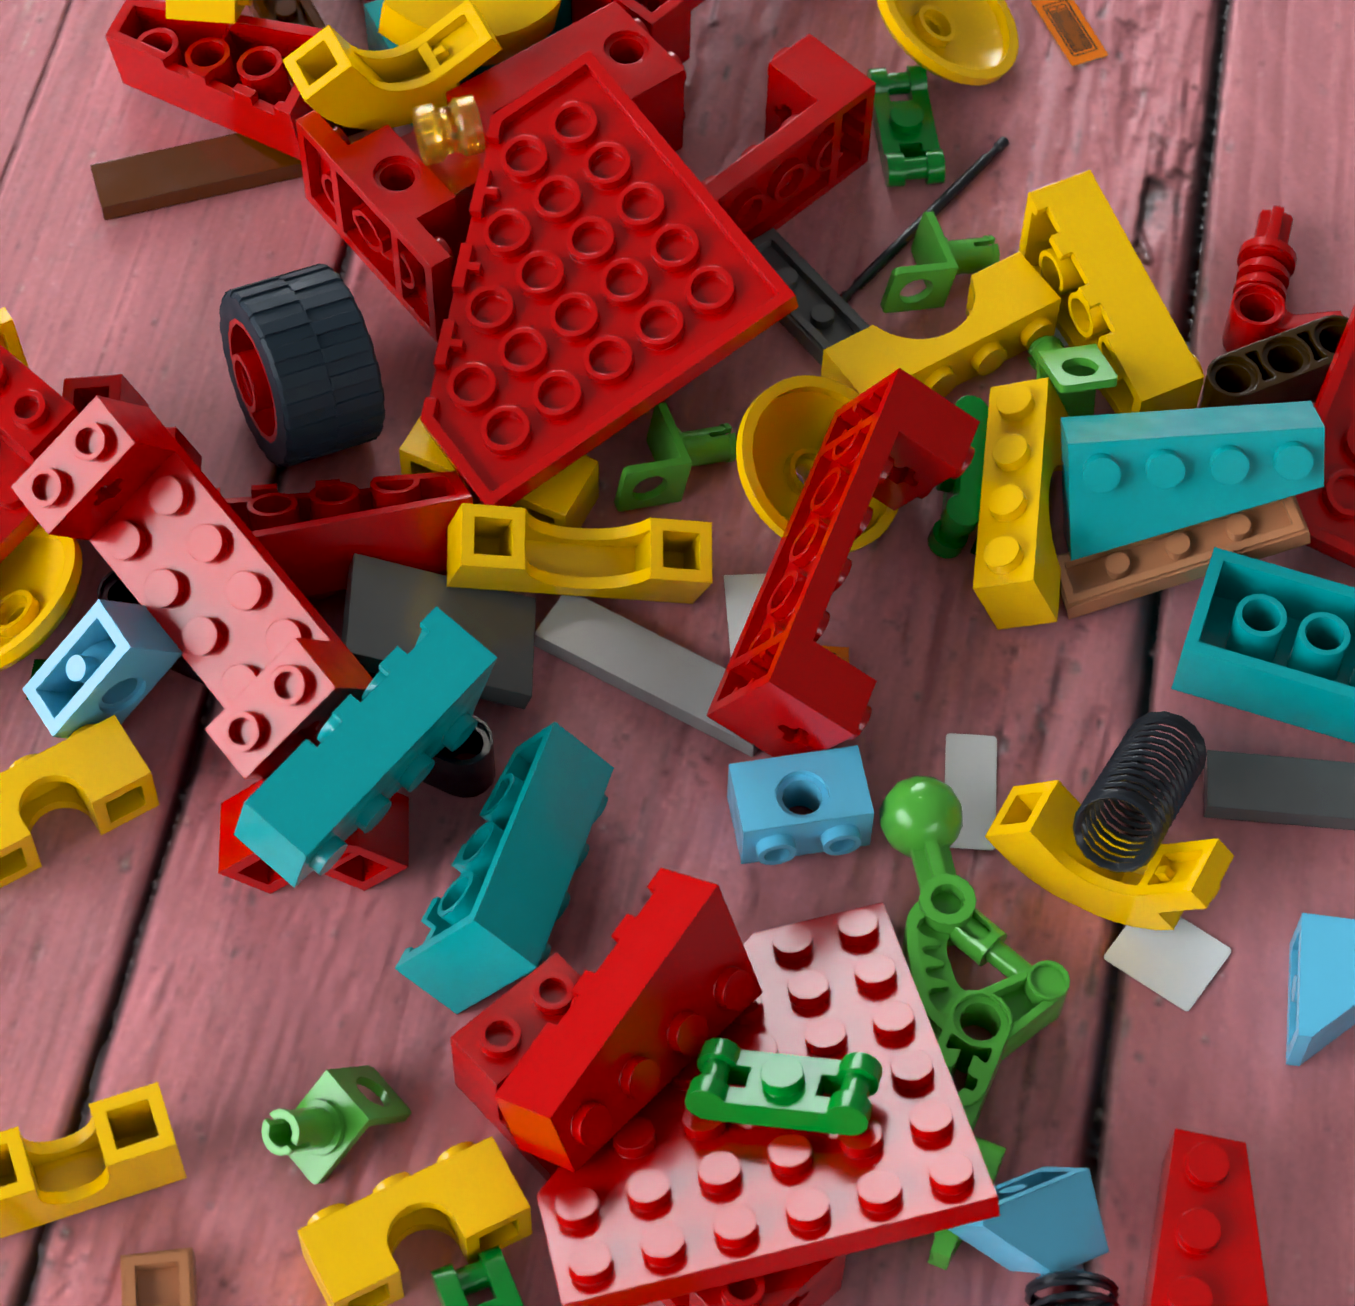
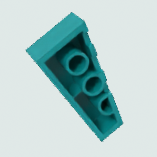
M1312 401L1061 417L1063 533L1071 561L1324 487L1325 426Z
M436 606L420 622L421 633L415 647L409 654L397 646L379 664L378 669L380 671L365 689L361 703L350 694L332 712V715L318 734L317 740L321 744L317 747L310 740L306 739L244 802L234 836L294 888L313 870L320 876L330 870L345 852L348 844L344 841L358 828L364 833L371 831L389 811L392 805L389 799L401 787H404L408 792L413 791L433 769L435 760L432 758L445 746L451 752L455 751L466 741L477 726L478 721L472 715L498 657L439 607Z
M553 722L517 746L479 814L487 822L472 834L466 844L462 845L451 865L461 872V875L450 885L442 899L436 897L431 901L421 920L422 923L431 928L422 945L415 949L413 947L405 949L395 970L451 1011L459 1014L520 977H526L544 963L551 951V945L547 941L554 923L562 916L570 902L571 896L567 889L572 876L588 855L590 846L586 843L590 829L607 805L608 797L604 793L614 767L556 722Z

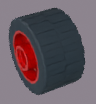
M319 263L225 292L221 300L219 314L222 346L228 372L246 423L255 437L258 446L270 462L284 469L376 440L380 436L385 420V398L374 346L354 296L343 282L341 276L333 271V268Z

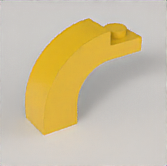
M466 0L421 35L395 48L381 51L359 49L348 43L328 25L282 61L304 101L321 116L345 127L375 130L387 124L393 128L414 123L446 109V92L461 85V80L500 52L502 48L479 9L470 0Z
M385 0L382 4L378 33L396 45L401 46L421 35L466 0ZM470 0L479 9L502 48L500 52L481 66L501 63L544 40L555 27L561 0Z
M1059 780L1013 786L985 835L987 840L1014 867L1051 894L1098 917L1132 927L1153 930H1174L1184 910L1207 909L1210 902L1218 894L1221 881L1234 858L1232 852L1219 838L1160 844L1156 854L1148 864L1133 872H1113L1100 868L1087 859L1076 844L1072 827L1075 813L1081 804ZM1103 828V830H1104L1106 833H1108L1110 836H1112L1115 840H1118V841H1121V842H1124V843H1127V844H1143V843H1130V842H1127V841L1118 839V838H1116L1114 835H1112L1109 831H1107L1105 828ZM1096 830V832H1097V834L1099 835V837H1100L1101 839H1103L1105 842H1107V843H1108L1110 846H1112V847H1115V848H1118V849H1121V850H1124V851H1139V850H1127V849H1124V848L1115 846V845L1111 844L1108 840H1106L1104 837H1102V836L1098 833V831ZM1094 840L1095 844L1102 848L1105 852L1120 858H1130L1109 852ZM1091 848V850L1098 854L1100 857H1102L1105 860H1108Z

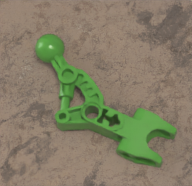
M912 776L897 782L885 796L880 807V826L890 846L905 856L912 858L920 896L919 901L910 909L907 916L903 937V955L952 1080L954 1079L956 1069L967 1074L964 1088L959 1091L958 1095L972 1131H974L1001 1061L1045 1026L1057 1020L1063 1009L1070 978L1066 969L1054 961H1039L1032 966L1004 943L1007 933L975 908L977 899L974 889L968 881L956 874L949 848L957 840L963 826L961 803L952 788L935 777ZM955 945L979 966L989 962L1007 978L981 990H964L955 980L947 954V947ZM967 1026H979L989 1031L992 1038L982 1041L975 1040L967 1036L962 1029ZM975 1136L994 1185L1007 1148ZM947 1229L935 1232V1239L930 1249L927 1263L947 1270L963 1240Z

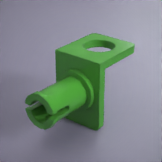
M924 212L911 246V252L917 265L896 267L892 270L880 303L883 312L893 313L944 307L956 275L977 273L1000 261L999 246L994 244V236L985 235L979 238L948 240L944 236L934 212ZM920 279L924 280L926 288L922 292L913 296L900 295L902 288L907 284Z
M1046 335L1035 340L1028 349L1029 355L1032 356L1027 357L1028 362L1037 371L1036 379L1049 377L1069 417L1094 415L1096 389L1117 386L1118 375L1096 344L1065 348L1059 338Z
M666 402L656 405L647 433V444L655 461L623 468L614 500L616 509L618 511H627L682 501L691 467L735 461L737 440L735 433H731L732 426L729 423H724L715 427L682 432L676 426ZM662 477L663 479L662 483L651 491L645 493L633 492L635 486L647 478Z
M372 1066L326 1069L296 1109L289 1110L283 1108L270 1112L269 1114L273 1119L270 1120L268 1118L264 1120L261 1134L263 1142L270 1152L279 1156L288 1155L312 1184H321L327 1180L369 1126L405 1122L411 1115V1110ZM357 1084L373 1091L380 1098L384 1106L375 1104L366 1098L357 1087Z

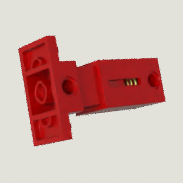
M616 1L446 92L447 112L402 137H399L387 124L351 144L349 138L340 127L335 126L332 128L315 110L296 120L306 199L437 343L443 319H448L454 294L451 285L461 243L466 242L471 221L469 208L478 170L483 168L489 144L486 135L491 115L590 50L676 152L683 148V123L685 120L684 82L686 81L684 65L672 51L667 52L650 35L647 27L639 18H632Z

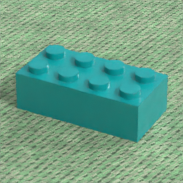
M1214 547L1171 689L1355 743V587Z

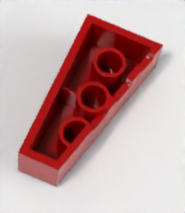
M125 0L105 35L124 84L301 160L296 120L314 111V109L304 101L282 60L315 36L322 28L241 14L235 24L166 19L165 1Z
M456 471L376 476L371 480L370 488L359 489L356 485L348 482H340V479L315 481V487L308 493H278L277 483L251 485V497L224 498L308 599L327 598L334 595L338 590L346 589L348 566L354 553L447 575L448 525L462 503L473 504L472 495ZM220 487L216 488L218 492L221 494Z
M662 867L647 885L652 896L637 916L626 914L611 935L617 944L596 973L585 970L571 989L573 998L570 1008L558 1025L547 1022L494 1095L520 1150L570 1171H578L701 1052L702 1046L707 1040L716 1038L763 993L718 884Z
M1175 1128L1162 1162L1142 1306H1269L1245 1142Z

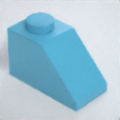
M1302 913L1289 944L1286 1065L1294 1066L1302 1065L1355 1025V919Z
M1041 1167L998 1184L994 1187L998 1195L1000 1216L947 1229L1009 1271L1045 1275L1060 1271H1084L1082 1263L1109 1252L1089 1168Z

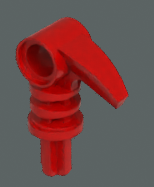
M1274 205L1272 210H1262L1258 216L1254 238L1245 241L1239 248L1236 282L1222 334V344L1227 352L1324 316H1343L1341 310L1307 314H1293L1286 310V290L1289 286L1290 277L1296 268L1297 255L1289 245L1293 217L1284 213V207Z

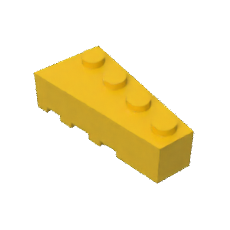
M1087 170L1028 192L1018 252L1020 251L1061 297L1056 328L1068 346L1096 344L1118 375L1117 386L1099 389L1114 412L1117 414L1196 408L1201 387L1204 383L1202 367L1198 359L1187 347L1092 171Z

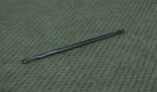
M1001 136L989 152L984 153L924 212L933 211L935 216H937L992 162L993 157L997 153L1002 152L1009 145V140ZM923 213L853 281V284L846 291L840 294L847 303L857 290L862 289L915 237Z

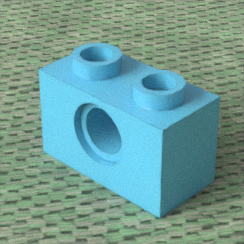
M98 599L22 690L51 735L58 738H69L78 728L87 724H97L113 715L122 724L183 652L144 605Z
M858 745L729 764L727 800L741 864L760 862L765 865H778L793 859L795 856L821 852L829 855H844L855 851L861 846L870 845L874 809ZM803 806L811 809L813 812L800 815L791 812L789 808Z

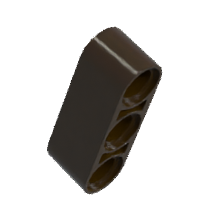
M1340 315L1324 316L1220 355L1212 360L1208 366L1198 408L1312 401L1314 403L1349 318Z

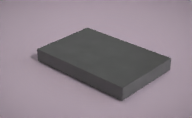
M354 553L348 566L341 640L367 672L377 674L380 671L378 669L379 664L397 646L409 654L415 647L421 633L420 622L437 606L498 657L480 699L521 709L526 708L532 697L536 598L509 591L447 587V576Z

